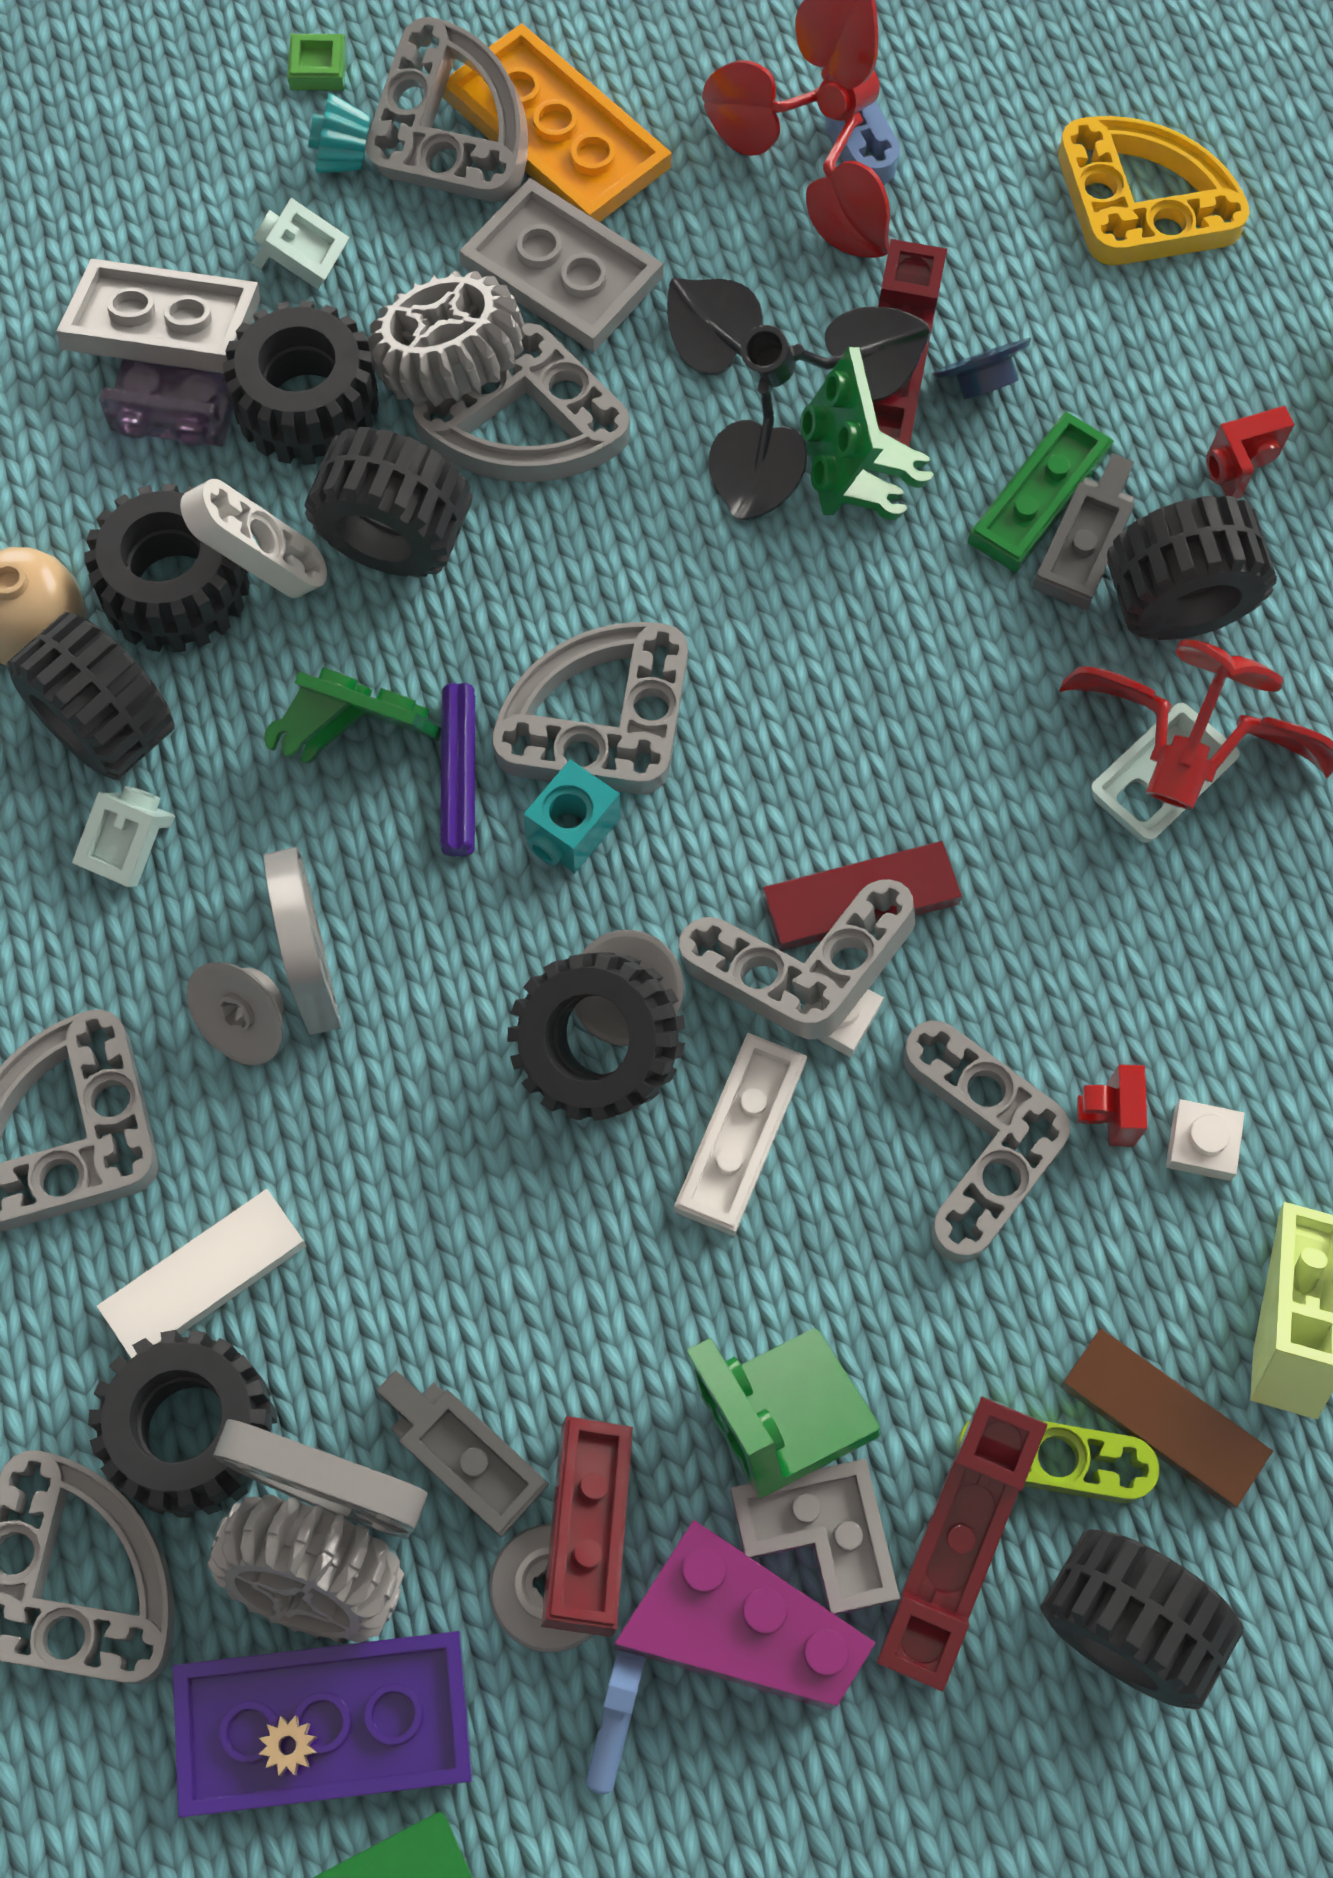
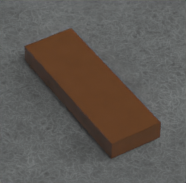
M1102 1328L1096 1332L1060 1385L1061 1388L1122 1432L1147 1443L1157 1457L1231 1510L1238 1507L1273 1453L1272 1449Z

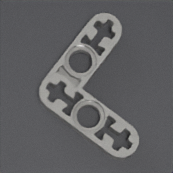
M888 879L868 884L855 897L805 963L736 926L715 917H702L687 925L679 937V950L687 972L698 981L797 1036L806 1039H821L831 1035L840 1027L911 934L915 926L913 897L909 889L901 882ZM891 905L897 907L898 914L896 916L892 913H885L876 923L875 909L886 911ZM874 928L876 933V939L873 937V935L870 934ZM718 942L723 955L721 956L714 951L708 950L700 957L698 948L700 946L711 948ZM855 947L863 950L868 955L866 961L860 967L853 970H843L832 963L834 956L845 948ZM726 959L732 962L729 970L727 967ZM759 966H767L778 972L776 980L770 986L762 989H754L743 983L745 975L751 969ZM792 983L795 991V996L789 993ZM820 998L824 1000L825 1009L823 1011L818 1008H812L807 1014H803L800 1000L811 1005L815 1004Z
M930 1020L916 1026L906 1041L903 1049V1063L906 1071L914 1080L993 1137L987 1148L942 1204L931 1225V1239L934 1248L941 1256L952 1262L966 1263L975 1260L987 1249L1060 1153L1070 1134V1121L1066 1112L1058 1103L953 1026L942 1021ZM936 1041L942 1043L946 1047L942 1057L956 1069H958L962 1058L971 1063L963 1070L956 1086L948 1082L954 1070L939 1059L934 1060L930 1065L920 1059L924 1050L919 1044L920 1042L928 1047L934 1045ZM979 1076L993 1078L1002 1088L1003 1100L998 1105L992 1107L980 1106L970 1098L968 1083L973 1078ZM1040 1118H1043L1051 1124L1047 1135L1054 1141L1052 1142L1042 1137L1030 1150L1025 1159L1021 1153L1015 1151L1029 1130L1028 1124L1023 1120L1025 1119L1029 1123L1034 1124ZM1007 1142L1010 1148L1002 1146V1144ZM1029 1162L1037 1164V1167L1032 1168ZM996 1163L1010 1167L1018 1178L1017 1191L1008 1196H997L991 1193L984 1185L982 1179L983 1170L989 1165ZM966 1191H969L974 1199L966 1197L963 1194ZM976 1200L981 1207L985 1208V1211L978 1218L971 1232L978 1241L975 1243L972 1239L965 1238L957 1244L949 1238L953 1227L946 1220L950 1218L955 1222H960ZM989 1211L998 1213L999 1217L993 1218Z

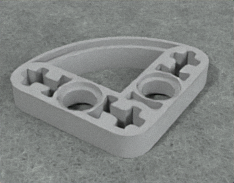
M422 17L411 22L401 36L367 136L365 148L369 159L378 171L389 179L485 201L501 202L514 195L522 183L528 155L526 115L515 85L502 63L488 46L460 26L434 17ZM432 39H435L438 43L437 48H428L423 58L419 48L421 46L429 47ZM455 59L470 67L489 86L498 114V142L432 128ZM423 66L429 75L422 72ZM412 87L424 89V97L417 107L410 110H402L398 107L399 98L407 89ZM394 121L401 125L399 130L393 123ZM399 140L404 147L402 152L393 151L388 159L384 154L385 149H394ZM452 149L457 152L456 162L448 171L443 173L431 171V161L439 151ZM472 159H473V161L475 162V164L477 165L478 168H473V167H471V166H472ZM498 163H501L505 169L504 173H496L492 176L491 181H488L480 169L494 171Z
M526 323L523 326L525 337L522 339L523 349L529 353L535 352L538 349L539 356L533 358L527 353L521 357L519 355L514 357V375H511L509 370L500 371V387L495 392L482 395L471 391L462 395L461 400L457 403L454 398H447L438 406H435L430 399L420 405H413L416 433L429 448L434 449L443 455L444 459L460 468L481 476L504 481L542 482L562 479L586 472L621 453L627 446L630 437L629 413L625 406L548 330L532 323ZM567 380L575 382L582 389L578 396L567 400L559 399L550 392L554 384ZM527 393L572 439L539 446H515L491 442L470 433ZM591 404H592V415L587 411V410L590 408ZM436 412L443 417L450 413V421L444 423L439 418L430 421V414ZM593 418L604 427L613 423L614 431L609 433L606 429L601 428L594 432Z
M620 623L581 633L545 653L519 678L500 710L493 732L494 756L498 766L507 774L516 777L551 782L568 762L564 757L566 749L576 742H587L597 748L599 755L592 764L582 768L615 791L649 794L659 790L666 783L670 772L687 670L688 643L683 633L676 627L663 623ZM657 646L668 647L669 655L665 659L663 679L652 677L653 654H655ZM631 658L619 727L534 715L541 703L557 687L576 674L606 662ZM655 696L665 701L669 710L663 718L649 721L641 718L636 713L634 707L640 699ZM518 736H527L530 740V746L525 748L523 755L512 753L511 745L516 744ZM549 738L555 739V761H546ZM608 747L617 748L615 770L607 769L609 766ZM639 753L650 755L651 764L647 766L646 773L634 771L633 762H636Z
M296 846L264 854L265 873L280 951L292 994L307 1031L311 1036L340 1029L342 1027L310 884L299 848Z
M101 1009L89 1010L55 1023L24 1043L0 1066V1140L11 1114L23 1096L44 1074L67 1058L70 1059L87 1134L86 1139L0 1163V1187L6 1193L25 1190L27 1188L22 1182L21 1177L28 1175V1186L37 1200L36 1203L29 1205V1200L22 1193L2 1199L0 1231H7L133 1195L146 1189L155 1180L159 1170V1158L131 1039L120 1019L111 1012ZM103 1029L108 1038H112L105 1042L104 1047L107 1060L113 1069L101 1070L97 1057L89 1046H85L93 1042L92 1032ZM110 1086L126 1088L130 1093V1101L127 1108L121 1114L115 1117H104L96 1112L95 1101L104 1089ZM138 1125L137 1129H131L134 1126ZM124 1132L126 1143L135 1156H143L142 1159L133 1162V1173L128 1176H123L117 1167H110V1165L120 1161L118 1143L112 1134ZM60 1164L75 1166L79 1172V1180L71 1193L60 1197L48 1195L44 1189V1180L47 1173L53 1167Z
M228 1419L213 1453V1457L225 1466L265 1486L313 1506L320 1504L325 1511L335 1515L344 1514V1518L403 1539H408L415 1530L428 1496L427 1491L400 1479L236 1420Z
M38 1450L24 1451L13 1456L4 1465L0 1474V1547L9 1537L24 1534L33 1543L34 1557L31 1564L23 1572L16 1575H7L0 1569V1606H5L3 1611L4 1618L21 1624L33 1625V1611L40 1610L41 1613L31 1630V1654L23 1655L22 1653L29 1642L28 1639L0 1635V1661L126 1684H145L156 1679L165 1669L170 1658L174 1635L175 1606L168 1564L150 1524L135 1504L116 1486L75 1461ZM36 1466H41L40 1474L50 1480V1487L47 1492L39 1491L34 1494L29 1514L37 1518L43 1517L39 1529L22 1521H7L10 1510L24 1515L28 1494L18 1489V1482L21 1476L32 1477ZM68 1492L80 1497L98 1511L121 1540L134 1570L139 1594L140 1616L41 1599ZM74 1617L83 1625L85 1631L84 1644L75 1656L68 1659H57L49 1650L48 1634L59 1620ZM101 1623H111L104 1637L124 1642L133 1641L137 1630H144L142 1635L143 1642L153 1646L150 1660H138L134 1671H127L129 1665L127 1658L100 1651L101 1666L92 1667L91 1664L101 1646Z

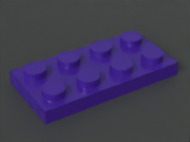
M460 1631L172 1665L178 1818L473 1782ZM296 1715L298 1716L299 1726L310 1723L307 1735L318 1737L309 1745L317 1753L307 1755L310 1767L299 1764L297 1776L293 1775L289 1769L282 1776H278L277 1765L266 1768L270 1756L259 1755L267 1747L259 1738L270 1736L267 1724L278 1728L280 1716L284 1717L289 1723ZM291 1736L284 1738L281 1742V1751L285 1755L294 1752L296 1748L294 1738Z

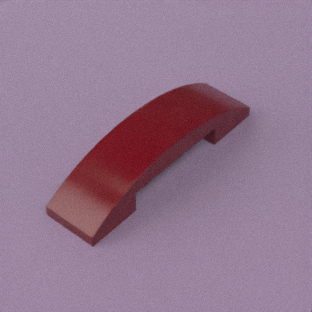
M891 239L878 307L898 309L920 318L929 325L931 336L947 248ZM930 337L911 378L903 388L889 398L872 402L879 431L908 447L910 446Z
M983 1396L980 1397L910 1567L900 1599L897 1602L877 1658L878 1664L939 1691H944L970 1625L968 1620L1017 1494L1024 1487L1047 1428V1423Z

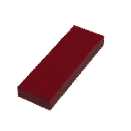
M943 841L763 887L762 897L779 950L784 951L822 941L859 892L868 884L878 880L890 879L901 882L906 886L913 897L915 916L959 905L962 895ZM891 905L886 911L874 910L876 923L885 913H892L895 916L898 914L897 907Z
M569 1416L565 1417L561 1425L541 1627L612 1637L617 1630L633 1427Z

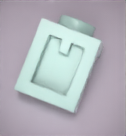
M291 198L280 216L269 210L252 240L261 245L252 264L262 269L270 257L319 289L350 237Z
M124 786L122 793H98L72 863L126 887L138 886L159 828H171L175 815L157 808L160 802L159 797L138 788Z

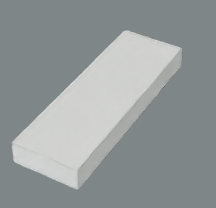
M747 1033L676 1200L674 1213L735 1237L808 1056Z
M265 1189L97 1305V1308L132 1359L137 1355L132 1346L133 1344L144 1338H147L153 1345L160 1343V1332L176 1330L179 1334H182L306 1247V1244L268 1189Z

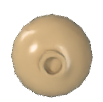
M8 547L0 550V663L7 666V662L64 612L74 613L87 619L88 609L74 576L56 557L34 548Z

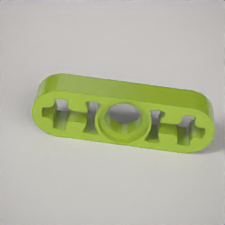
M970 1420L965 1424V1426L961 1429V1431L958 1434L956 1440V1452L958 1450V1447L961 1443V1440L963 1438V1435L966 1431V1428ZM1043 1421L1048 1425L1041 1443L1048 1439H1059L1066 1442L1074 1452L1075 1466L1072 1473L1068 1476H1051L1040 1466L1037 1451L1024 1487L1115 1503H1131L1145 1496L1154 1488L1159 1477V1463L1152 1448L1136 1437ZM1089 1445L1098 1447L1093 1459L1094 1461L1112 1463L1119 1459L1123 1452L1130 1454L1131 1466L1140 1468L1142 1477H1136L1125 1488L1119 1486V1474L1097 1469L1092 1473L1093 1483L1084 1482L1083 1479L1089 1469L1091 1460Z

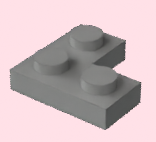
M866 1458L819 1468L761 1499L751 1483L731 1487L730 1494L743 1553L755 1559L813 1546L827 1610L834 1615L896 1602L900 1599Z

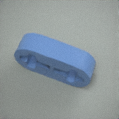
M875 101L872 105L859 112L863 122L859 127L854 128L840 157L843 162L857 161L872 168L881 179L883 185H885L896 175L900 146ZM826 117V129L834 144L845 125V121H836ZM866 147H868L872 156L865 157Z

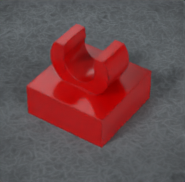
M1119 1064L1106 1085H1084L1083 1095L1077 1096V1123H1107L1108 1146L1134 1147L1147 1130L1145 1065Z

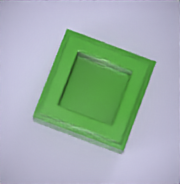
M290 34L287 73L290 90L344 91L347 53L345 34Z

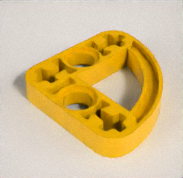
M1085 117L1071 121L1065 127L1057 152L1058 161L1087 248L1092 257L1097 261L1107 265H1123L1223 248L1234 244L1240 239L1250 213L1246 197L1229 170L1212 153L1194 140L1165 126L1127 117ZM1086 150H1093L1090 164L1086 165L1088 159ZM1117 153L1140 157L1162 165L1184 178L1198 192L1134 203ZM1093 183H1100L1109 187L1114 195L1107 199H1097L1089 195L1085 187ZM1160 219L1173 220L1180 225L1182 232L1177 235L1163 234L1156 229L1154 222ZM1107 231H1113L1114 235L1105 233ZM1115 237L1120 239L1124 238V240L1116 241Z

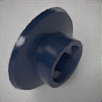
M1031 338L1015 341L938 369L931 374L935 378L957 377L963 399L973 398L1000 389L1019 380L1012 357L1028 347Z

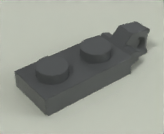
M1112 453L1099 483L1085 478L1084 482H1079L1036 574L1032 589L1086 611L1088 610L1108 566V548L1113 546V540L1118 534L1124 531L1135 505L1133 503L1135 497L1123 493L1134 461Z
M395 1370L376 1390L380 1393L379 1396L401 1416L391 1428L400 1438L401 1445L501 1539L549 1487V1483L448 1389L444 1392L433 1382L421 1394Z

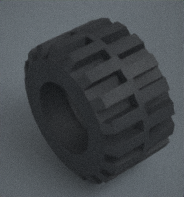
M301 300L300 307H289V302L287 301L276 304L277 310L267 313L265 309H262L253 314L255 322L252 325L243 322L235 331L238 341H229L225 350L228 361L223 362V373L237 424L240 425L241 432L248 442L255 441L257 451L265 456H269L275 451L279 462L291 464L293 458H302L303 465L316 464L315 457L326 455L331 441L336 435L340 436L342 431L347 429L358 430L359 427L372 428V415L378 413V388L368 340L363 331L358 332L357 324L351 317L346 315L339 319L338 309L327 304L319 310L315 309L314 301ZM301 375H317L327 378L318 386L305 391L291 392L278 388L287 380Z
M359 427L358 430H344L340 436L336 435L333 438L304 507L306 508V518L313 524L315 532L325 539L330 546L348 558L381 572L396 576L419 578L427 577L428 574L435 575L441 572L443 567H446L471 506L473 495L469 492L471 487L467 479L459 475L460 470L434 449L425 446L415 439L393 431Z
M163 484L162 491L155 492L152 491L151 485L137 488L140 495L129 499L126 494L114 500L117 508L113 512L104 509L96 518L100 529H90L86 539L90 551L84 552L85 565L89 572L88 577L112 627L116 631L121 629L124 638L134 645L143 639L147 650L157 652L161 651L163 644L170 645L173 653L186 651V643L196 641L198 646L202 647L211 643L209 634L215 630L223 635L231 628L229 615L239 617L245 607L242 596L249 595L250 583L247 576L249 571L203 543L191 533L181 513V498L185 493L179 492L177 484ZM189 487V488L186 490V492L192 490L193 488H192V487ZM170 556H187L196 559L193 566L187 572L172 580L154 582L141 579L146 569L160 559Z
M1213 495L1186 499L1150 512L1148 515L1127 526V530L1118 534L1113 540V546L1108 548L1107 564L1125 624H1127L1130 632L1139 634V637L1146 639H1182L1206 634L1225 627L1259 607L1261 602L1271 595L1273 586L1277 582V576L1255 509H1252L1250 503L1245 500H1236V497L1231 496L1214 497Z
M64 612L7 662L8 671L16 690L39 720L79 760L95 772L111 779L119 780L175 729L170 709L164 697L143 669L101 628L74 613Z
M610 952L578 954L569 956L568 959L556 960L543 967L545 970L544 974L532 976L523 988L528 994L524 999H517L514 1002L511 1014L519 1016L517 1026L508 1027L507 1042H517L519 1054L510 1056L514 1070L525 1069L528 1078L521 1082V1084L529 1094L540 1092L544 1096L540 1103L542 1106L552 1112L559 1109L566 1110V1118L582 1120L587 1117H593V1121L604 1120L634 1110L638 1106L651 1101L661 1093L659 1091L661 1086L672 1080L677 1072V1069L673 1068L675 1059L683 1057L685 1043L678 1042L679 1030L685 1029L684 1015L676 1016L673 1004L679 1000L673 989L665 990L659 982L664 977L654 968L645 969L640 966L641 960L631 956H617L615 953ZM590 996H600L613 1003L624 1016L629 1030L627 1054L621 1065L613 1072L607 1074L592 1072L581 1065L572 1054L567 1040V1024L573 1009L581 1000Z
M176 1330L160 1332V1343L153 1345L147 1338H144L132 1345L137 1353L132 1359L127 1362L119 1355L110 1364L109 1367L116 1373L110 1384L99 1380L94 1395L101 1400L100 1409H89L88 1425L97 1432V1438L89 1441L93 1455L104 1464L100 1469L108 1480L118 1486L121 1492L149 1510L162 1515L165 1512H169L178 1518H194V1511L200 1510L210 1515L223 1510L222 1501L231 1497L237 1502L248 1493L244 1485L250 1478L225 1466L213 1457L226 1421L228 1419L236 1420L271 1432L272 1424L278 1423L276 1408L270 1402L269 1396L271 1392L263 1378L247 1358L241 1355L232 1344L221 1338L214 1341L206 1332L191 1330L189 1337H182ZM200 1387L213 1391L220 1399L222 1407L220 1428L213 1442L202 1453L186 1461L168 1463L158 1459L152 1453L149 1444L150 1422L158 1406L167 1397L182 1389Z
M1094 1529L1084 1530L1040 1605V1610L1054 1631L1092 1663L1151 1698L1171 1706L1187 1709L1202 1708L1244 1632L1241 1620L1223 1597L1189 1570L1136 1540L1117 1533Z

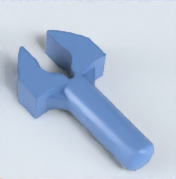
M620 1649L610 1678L603 1706L602 1725L597 1733L585 1781L590 1791L603 1795L612 1792L646 1661L645 1656Z

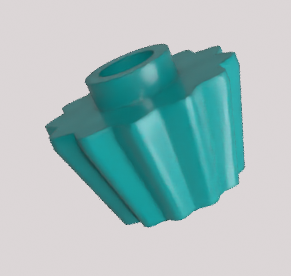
M328 93L325 114L313 113L308 148L318 150L315 172L332 173L361 170L370 116L331 93Z

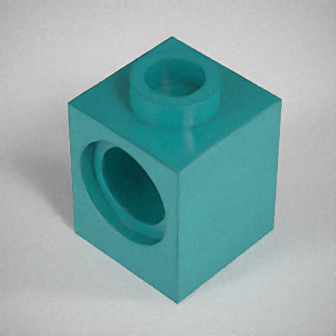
M569 759L523 814L528 847L545 863L551 866L561 863L570 871L576 873L620 820V793ZM566 814L577 815L584 820L574 828H562L554 823L558 817Z

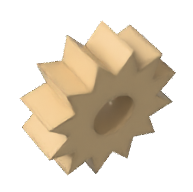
M295 1715L289 1723L284 1717L280 1716L278 1728L267 1724L270 1736L259 1738L267 1745L259 1755L270 1756L266 1768L277 1765L278 1776H282L287 1769L297 1776L299 1764L310 1767L307 1755L316 1754L317 1752L309 1745L318 1738L307 1735L310 1723L299 1726L298 1716ZM291 1736L296 1741V1748L293 1753L285 1755L281 1751V1742L284 1738Z

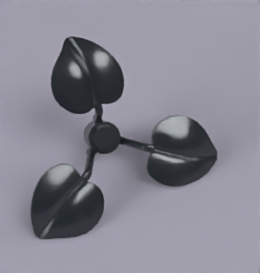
M671 279L667 299L668 324L674 345L684 362L693 370L702 374L719 375L726 372L732 366L738 354L742 357L754 381L758 383V392L761 397L763 412L762 426L752 420L735 421L717 434L709 452V472L713 484L726 502L732 516L738 520H749L773 511L792 495L803 478L807 463V451L804 440L799 432L793 428H773L774 411L771 395L773 387L781 386L791 378L795 370L796 361L801 360L821 369L830 370L834 369L848 347H859L872 402L884 400L901 390L911 378L929 340V325L920 318L898 309L886 307L855 308L838 316L827 327L825 344L832 357L825 358L805 350L801 344L790 346L780 329L771 325H763L761 304L756 295L743 284L726 279Z

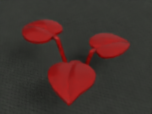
M804 0L795 18V33L803 57L810 64L823 67L821 72L823 81L820 87L788 100L775 101L776 84L773 75L768 69L752 61H733L717 69L706 80L702 92L704 109L723 141L733 150L749 156L765 153L777 142L780 135V122L776 113L787 112L817 102L823 115L836 121H845V125L824 161L823 171L826 177L814 180L807 187L806 206L808 214L819 235L833 247L853 256L867 258L883 257L889 251L890 208L887 193L881 179L872 168L857 161H845L836 167V162L854 128L863 122L859 112L872 105L877 100L880 92L879 79L874 71L878 56L875 0Z
M1184 639L1179 642L1176 649L1177 656L1183 662L1213 672L1215 675L1189 738L1175 735L1171 745H1167L1168 714L1172 709V704L1157 696L1153 689L1115 672L1089 666L1079 667L1063 680L1059 692L1077 690L1111 694L1152 710L1156 715L1155 746L1150 760L1157 763L1145 793L1157 800L1182 809H1194L1204 781H1213L1217 769L1246 734L1274 742L1304 757L1314 764L1324 774L1325 778H1328L1333 772V741L1330 738L1312 729L1271 717L1260 719L1240 715L1236 722V729L1210 760L1207 759L1210 747L1200 741L1226 678L1268 692L1280 691L1284 683L1282 676L1261 663L1241 656H1230L1225 650L1209 643Z

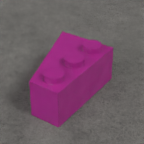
M693 1520L615 1641L614 1647L618 1651L619 1649L675 1665L685 1670L707 1674L739 1683L749 1688L832 1710L839 1705L876 1642Z

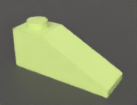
M1283 1202L1279 1211L1253 1348L1250 1401L1318 1420L1333 1392V1215Z

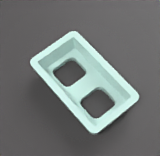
M1177 703L1168 714L1167 745H1171L1175 735L1187 738L1190 736L1198 714L1185 703ZM1156 723L1092 783V796L1095 802L1143 843L1153 841L1185 810L1161 801L1162 808L1148 821L1142 822L1137 820L1117 801V796L1131 783H1140L1147 789L1157 763L1150 760L1155 746ZM1209 723L1200 742L1210 747L1207 759L1210 760L1226 741V738ZM1237 747L1234 748L1217 769L1213 781H1204L1199 796L1239 758L1240 752Z

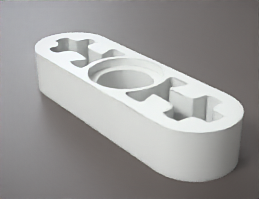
M210 479L182 496L180 506L183 519L188 529L197 539L288 597L299 598L321 587L326 582L327 569L325 561L318 548L309 539L218 479ZM253 535L255 536V538H256V540H257L259 546H258L257 543L255 542V540H254V538H253Z

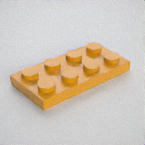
M523 23L489 46L502 63L522 101L528 128V155L525 172L540 185L596 221L601 222L671 168L672 152ZM464 64L449 76L442 98L489 140L498 142V114L492 92L486 82L475 71Z

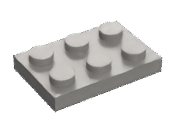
M531 178L515 192L459 251L460 265L470 272L478 271L482 278L495 276L499 285H507L510 294L514 296L517 303L592 352H595L663 278L662 262Z
M91 258L57 328L60 350L87 353L95 356L102 355L143 361L150 364H164L199 369L206 372L223 373V362L228 361L225 350L229 341H238L235 331L243 322L251 325L253 314H255L260 303L258 282Z

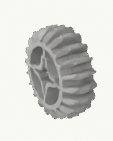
M453 271L447 278L438 279L433 275L430 282L423 285L413 283V289L408 293L395 294L394 304L380 308V318L374 320L369 325L372 335L367 339L378 379L383 381L387 390H392L398 400L409 398L414 405H420L430 399L435 406H438L447 398H454L459 402L462 395L471 391L481 394V386L487 382H500V371L510 370L515 367L514 357L524 351L522 339L525 337V333L523 330L524 321L514 296L510 294L507 285H499L495 276L482 278L478 271L470 272L465 277H462L458 271Z
M264 1495L262 1498L257 1496L245 1497L242 1503L233 1504L228 1516L222 1519L215 1534L214 1542L211 1546V1557L207 1565L214 1574L213 1579L218 1586L227 1589V1594L232 1600L243 1602L249 1612L259 1613L267 1617L270 1624L279 1623L289 1627L293 1633L297 1631L308 1633L317 1640L328 1637L337 1643L347 1642L348 1640L355 1643L367 1641L369 1637L379 1636L385 1622L390 1620L401 1595V1589L399 1588L404 1577V1573L399 1567L401 1561L393 1552L388 1551V1545L382 1539L371 1537L366 1526H356L345 1520L344 1514L335 1515L323 1510L320 1504L313 1507L302 1504L295 1497L283 1501L275 1495Z

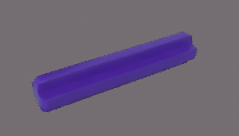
M448 683L442 688L440 845L442 853L450 857H466L475 850L476 696L474 687L468 683Z

